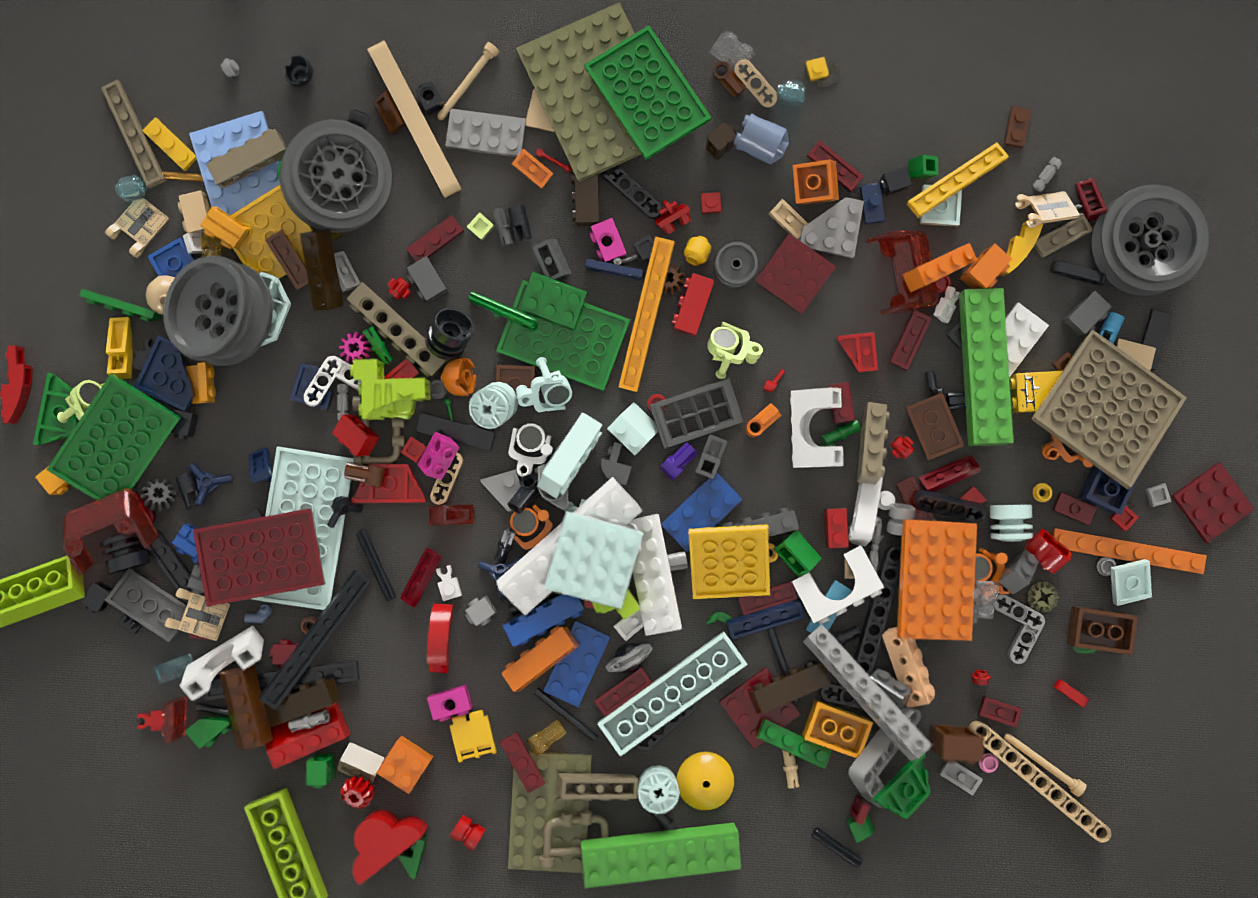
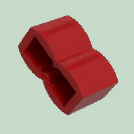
M1041 529L1033 538H1030L1024 549L1036 557L1044 570L1053 574L1068 563L1072 555L1067 547L1058 542L1044 529Z

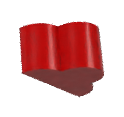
M378 809L369 813L358 826L354 835L355 847L360 853L353 865V876L358 885L362 884L420 839L428 828L425 821L416 816H405L398 819L394 813L385 809Z

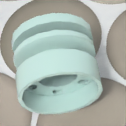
M492 382L472 396L469 403L470 415L474 422L481 427L487 429L497 428L510 419L517 411V395L509 385L502 382Z
M990 505V518L999 520V524L991 525L990 529L1000 530V533H991V539L1022 541L1033 538V533H1024V529H1031L1033 525L1023 523L1024 519L1032 518V505Z
M656 765L643 771L638 781V796L642 806L649 812L656 814L666 813L675 806L679 797L677 778L670 769ZM661 788L662 793L659 792L658 795H656L655 790Z

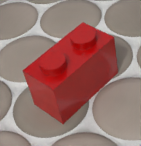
M343 414L332 432L338 438V442L347 446L350 449V453L357 457L369 456L380 438L356 415Z
M847 508L824 509L826 547H849Z

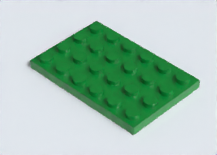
M649 25L584 64L585 70L645 160H648L711 121V116Z
M523 280L512 309L535 318L537 323L534 328H529L508 318L496 352L539 367L536 365V360L544 357L547 360L546 365L549 372L559 371L562 376L604 391L630 319L584 302L576 327L572 329L520 309L529 283Z
M110 374L46 470L117 512L181 417L117 376Z

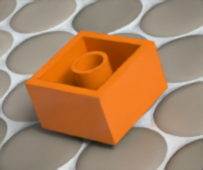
M829 159L793 165L796 204L806 205L839 200L836 161Z
M993 244L982 252L977 261L959 279L970 289H990L998 281L996 278L1009 269L1010 265L1008 263L1012 258L999 246Z
M401 736L376 773L409 794L434 756Z

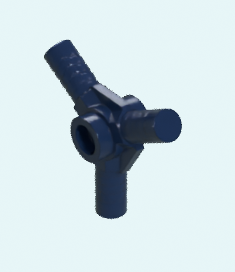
M195 463L188 467L197 477V486L200 491L195 504L198 506L203 505L207 493L217 488L218 484L233 482L231 474L216 477V475L211 473H203Z
M521 557L508 564L491 565L480 561L478 568L490 572V575L497 582ZM498 588V594L504 595Z

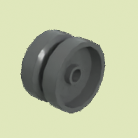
M742 242L726 244L720 249L714 262L716 278L729 288L745 286L752 280L758 268V259L755 251L749 245ZM733 262H734L735 264L738 263V264H739V267H734V266H733Z

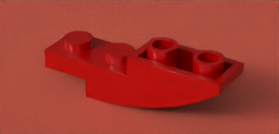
M12 345L7 346L8 351L6 352V359L8 361L7 379L9 384L2 385V390L0 391L3 407L1 417L3 423L17 424L29 399L33 377V366L25 364L24 347Z

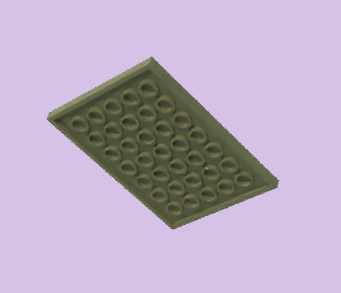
M620 2L516 48L578 183L641 155L584 68V64L635 34Z

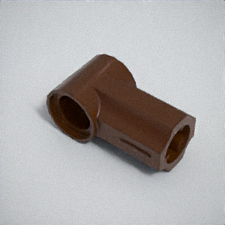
M719 61L714 65V78L723 85L734 99L747 88L732 71L728 63ZM719 67H724L727 73L724 76H719L716 70Z
M347 462L344 478L364 482V484L381 487L385 468Z

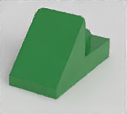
M423 835L412 844L411 851L413 852L404 850L398 855V858L412 879L416 878L427 840L426 835Z

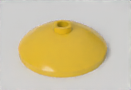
M704 751L692 754L683 761L677 773L679 794L689 806L695 809H716L722 806L733 792V771L728 762L716 753ZM704 781L710 782L708 787H704L702 784Z

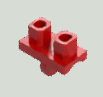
M665 200L662 202L664 208L659 210L662 216L654 220L656 225L669 235L676 230L672 221L678 219L681 225L691 221L688 213L691 210L684 203L678 206L676 201L669 204Z

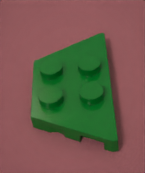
M47 372L33 445L39 446L68 438L79 422L75 414L69 417L66 423H61L57 419L58 413L70 408L65 399L70 396L73 388L53 373Z
M924 753L916 760L909 761L872 798L873 801L900 818L908 819L931 794L930 785L928 784V770L924 769L923 762L926 754Z

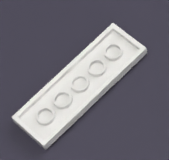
M659 514L633 519L625 527L643 532L632 571L645 635L680 630L682 625Z

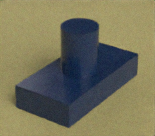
M880 183L861 185V200L864 201V223L884 222L885 217Z
M267 447L249 454L250 479L253 483L261 480L268 482L272 478L270 452Z

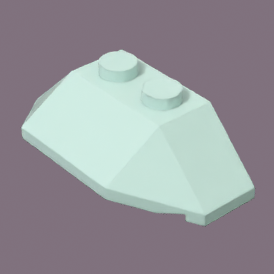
M261 271L260 276L267 284L273 301L272 323L269 333L261 345L263 346L278 339L291 302L279 278Z

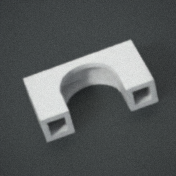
M830 387L791 391L793 468L843 466V447H820L813 442L809 433V424L816 412L822 409L842 408L841 388Z
M862 546L844 554L855 576V587L852 593L845 599L836 601L825 597L818 588L811 573H807L792 581L813 623L819 622L821 625L830 620V615L836 613L838 616L847 611L846 607L852 604L856 607L864 603L863 598L869 595L874 598L882 593L881 589L884 586Z
M252 625L187 665L180 687L192 701L210 690L213 678L228 664L236 660L244 670L260 660L264 639Z

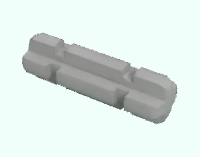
M1053 157L1050 160V165L1044 168L1038 177L1039 180L1037 179L1034 182V190L1038 192L1043 191L1045 184H1048L1056 173L1055 169L1058 170L1061 166L1060 159Z
M347 384L337 385V392L339 393L337 395L338 421L343 414L349 415L347 413V410H349Z

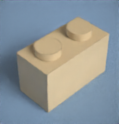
M200 190L180 195L178 208L184 217V221H182L184 230L187 233H204L205 229L200 224L210 210L207 194Z

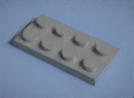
M450 109L445 146L451 149L517 157L523 148L526 118Z

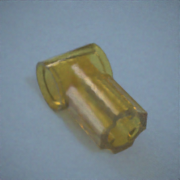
M202 232L200 240L201 249H203L202 258L221 256V251L224 247L220 243L222 240L216 236L212 238Z
M556 720L526 741L535 755L539 756L549 749L551 744L565 736L567 732L559 720Z

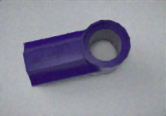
M686 442L673 456L671 455L662 463L659 468L673 481L698 453Z

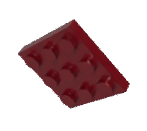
M789 233L758 276L756 282L802 314L836 266Z
M1216 463L1172 495L1174 501L1205 543H1209L1255 510L1221 463Z
M766 667L719 701L754 749L764 742L756 738L763 719L784 727L800 715L792 702L764 714L756 713L748 691L753 690V686L758 683L764 682V684L771 682L770 678L773 676Z

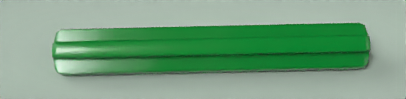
M471 292L468 297L470 302L529 328H534L537 323L535 318L478 293Z

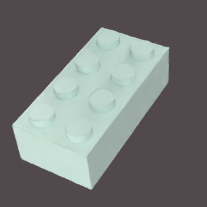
M582 412L543 471L537 487L556 499L560 493L564 495L570 482L577 475L579 468L584 464L590 451L597 444L602 434L600 432L602 424Z

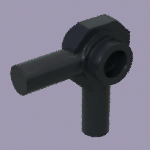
M336 497L331 505L333 514L327 526L334 528L339 517L347 514L349 511L361 513L363 510L362 506L351 504L348 497Z

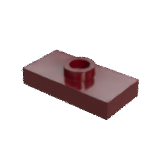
M1059 493L1052 510L1090 525L1097 507L1064 493Z
M857 795L849 812L857 823L863 825L870 806L863 797Z

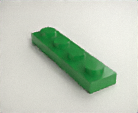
M81 289L79 295L86 298L85 302L97 306L99 302L104 304L103 308L115 311L116 308L122 309V314L132 317L134 314L141 315L140 319L152 322V319L159 321L161 314L85 289Z
M766 719L762 720L756 738L821 769H826L832 752Z

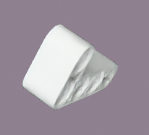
M883 478L877 484L859 482L853 520L848 528V543L865 547L871 541Z

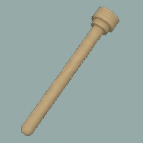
M487 42L484 46L482 57L438 113L437 117L439 120H443L447 116L450 109L457 103L489 59L496 58L500 53L498 48L492 43Z
M1006 733L1004 735V739L1067 784L1070 792L1075 796L1079 797L1083 794L1087 785L1080 779L1070 778L1011 734Z

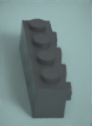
M788 507L777 510L778 513L770 515V512L759 514L758 519L752 520L751 517L740 519L741 523L733 525V522L721 524L722 527L767 525L768 537L799 529L795 511L789 510Z

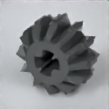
M155 479L154 485L149 481L147 483L149 488L143 487L142 489L145 494L141 495V499L146 500L144 502L145 507L151 505V511L158 507L159 512H162V506L169 509V503L175 502L173 497L176 496V491H171L173 485H167V480H163L159 484V480ZM159 492V495L162 493V498H158V496L155 498V493Z

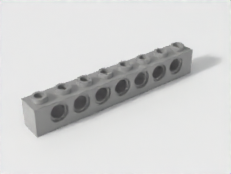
M820 625L803 641L910 761L918 759L932 746L823 625Z

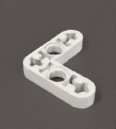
M329 356L325 359L305 391L304 401L310 407L318 406L335 378L358 390L359 384L362 383L358 381V385L354 384L356 380H347L344 377V373L350 370L351 365L336 356ZM333 361H336V366L338 368H332L330 374L333 375V377H331L328 373L322 372L323 369L326 372L328 371V362L332 363ZM324 376L329 382L326 386H320L317 383V379ZM313 386L323 391V393L318 391L316 394L317 401L309 402L308 394L313 395L315 392V388H312Z

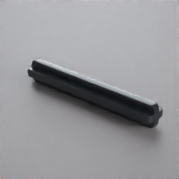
M365 529L358 531L356 536L386 601H390L396 597V594L367 531Z

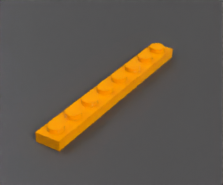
M655 237L619 383L620 388L635 392L639 390L675 241Z

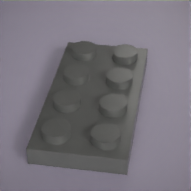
M130 568L105 599V601L169 643L174 640L180 630L166 627L165 622L168 618L181 622L187 605Z

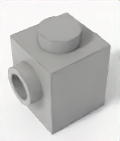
M486 595L481 600L475 598L468 603L469 608L465 610L467 612L465 616L471 624L474 623L477 626L481 623L484 626L492 620L490 616L495 614L497 610Z

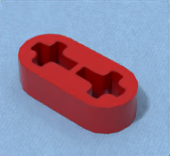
M1058 679L1053 686L1082 708H1085L1090 701L1061 679Z

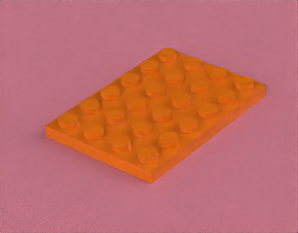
M903 519L898 638L972 641L977 524Z

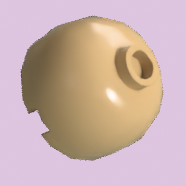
M167 275L158 276L147 286V304L158 314L164 315L165 298L175 277Z

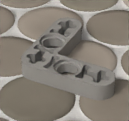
M996 594L991 600L992 607L1022 624L1007 652L1010 661L1022 664L1026 661L1043 629L1045 618L1039 612L1007 595ZM1003 599L1004 603L1010 605L1009 608L1005 606H999L997 600ZM1017 606H1020L1023 610L1020 617H1015L1013 614V610ZM1027 615L1033 618L1037 617L1039 623L1033 624V621L1026 618ZM1025 632L1031 635V640L1028 643H1024L1021 640ZM1019 643L1020 645L1025 646L1026 649L1017 646V644ZM1019 651L1021 657L1015 659L1013 653Z

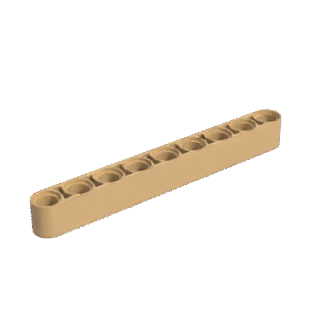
M382 41L368 48L381 77L444 198L462 190L385 41Z
M980 721L970 723L969 727L975 732L978 727H983V732L980 735L984 737V747L1086 833L1101 843L1107 842L1110 839L1111 831L1103 822L991 728ZM997 739V746L991 748V742ZM1012 752V758L1006 760L1007 753ZM1027 764V770L1021 773V767ZM1042 777L1041 784L1036 785V780ZM1057 790V795L1051 798L1052 791ZM1072 802V807L1066 810L1067 804ZM1087 815L1086 821L1081 823V818ZM1102 828L1101 833L1096 835L1097 829Z

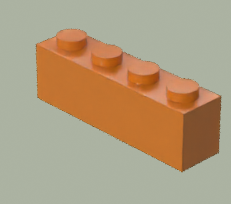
M970 243L903 274V277L910 292H913L977 261V257Z
M557 626L550 631L551 635L549 637L538 640L535 643L536 647L531 651L529 649L520 654L521 658L516 662L512 661L505 666L506 670L501 674L513 692L523 690L580 646L567 627Z

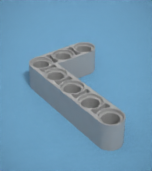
M906 705L901 712L916 727L920 721L921 712L913 707L907 708ZM881 728L849 769V777L862 797L879 808H882V806L872 799L884 787L878 775L899 749Z

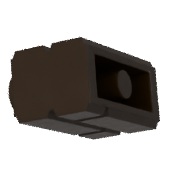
M722 123L716 128V131H712L707 136L705 147L715 160H719L733 148L736 138L735 129L730 124Z

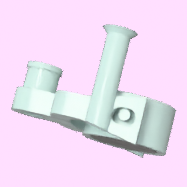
M540 357L536 360V365L539 366L543 376L534 378L529 389L525 385L518 386L516 388L517 401L523 407L534 405L537 412L565 410L564 404L572 397L569 382L559 371L550 373L546 365V358ZM540 387L546 403L539 401Z

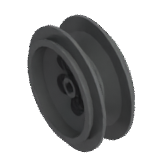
M327 120L304 128L292 139L281 162L280 186L287 205L300 220L318 230L330 229L331 233H344L364 226L383 208L391 190V166L383 147L365 129L349 122ZM325 153H330V154H332L333 157H334V160H333V161H327V160L324 158V154H325ZM344 157H351L353 159V164H346L344 161ZM319 168L322 171V176H315L312 173V169ZM334 173L338 174L340 178L335 179L333 177ZM352 175H359L361 183L354 182ZM322 186L328 187L330 194H322L320 188ZM343 189L347 190L350 193V197H342L340 191Z
M1145 185L1132 189L1107 205V213L1099 215L1094 224L1091 236V250L1099 272L1105 273L1107 275L1106 280L1114 287L1133 295H1155L1182 285L1199 270L1208 250V227L1201 210L1186 194L1168 186ZM1147 220L1152 223V228L1148 226ZM1129 226L1133 227L1134 234L1129 231ZM1162 233L1166 236V241L1162 239ZM1125 244L1130 247V252L1126 251ZM1157 252L1162 254V260L1158 258ZM1139 257L1144 260V265L1140 264Z

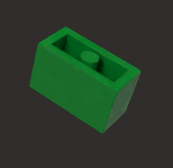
M797 530L788 534L774 548L775 552L798 577L810 572L822 559Z
M316 753L307 761L306 785H313V788H324L335 777V753Z

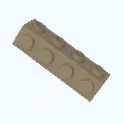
M269 129L264 131L260 137L248 139L244 145L233 147L222 156L213 157L206 166L216 185L224 189L282 159L287 147L276 129Z
M868 402L863 409L857 482L877 484L884 477L885 466H882V460L886 457L884 441L887 440L888 430L885 429V424L889 420L887 404Z
M557 774L556 794L564 801H572L573 799H581L583 801L619 799L628 801L630 799H637L638 778L633 774Z

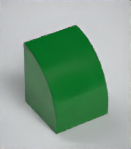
M921 155L908 160L910 179H926L938 176V157Z
M867 814L863 825L857 823L853 817L846 819L856 842L868 838L875 831L869 814Z

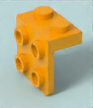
M201 362L197 363V365L186 366L196 394L191 404L214 403L216 390L214 387L215 372L213 364Z

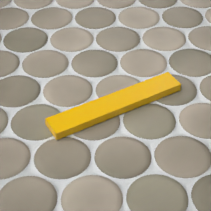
M995 143L909 200L907 205L919 219L1006 161L1009 156L998 143Z

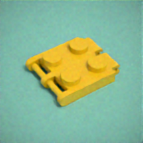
M483 710L469 713L470 720H467L466 714L452 717L453 724L450 725V730L459 763L473 757L476 759L480 758V755L497 753L488 715L484 716ZM491 747V749L479 752L480 749ZM474 751L472 754L462 756V754Z

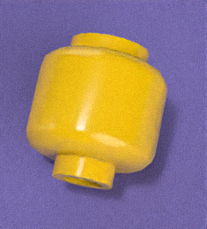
M703 236L690 238L684 249L686 261L696 266L704 264L711 252V245Z

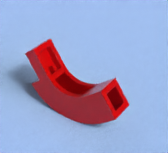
M433 603L427 643L429 672L449 673V641L453 622V605Z

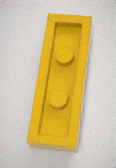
M156 117L142 130L184 171L197 160L196 155Z

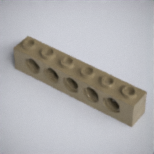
M363 282L347 298L351 302L349 306L356 313L361 311L365 315L363 319L371 326L375 324L379 328L377 332L385 339L387 337L392 339L393 342L391 344L398 351L403 349L407 353L405 357L413 364L417 362L421 366L419 370L427 377L431 375L435 378L450 361L433 355L426 346L425 338ZM372 301L373 308L367 311L365 305L367 302ZM387 314V321L380 323L379 317ZM396 327H401L402 329L399 336L393 335V330ZM414 339L416 341L415 347L408 349V341ZM429 352L430 359L422 362V354Z

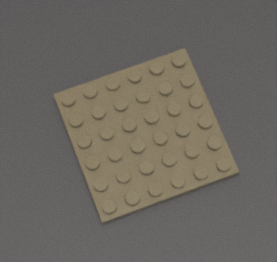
M1092 329L1085 336L1031 420L1123 487L1129 489L1134 484L1187 397Z

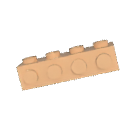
M898 627L889 628L882 636L898 681L903 682L906 687L912 690L906 704L907 708L929 704L935 697V690L928 679V670L924 667L922 652L917 647L916 639L898 638Z

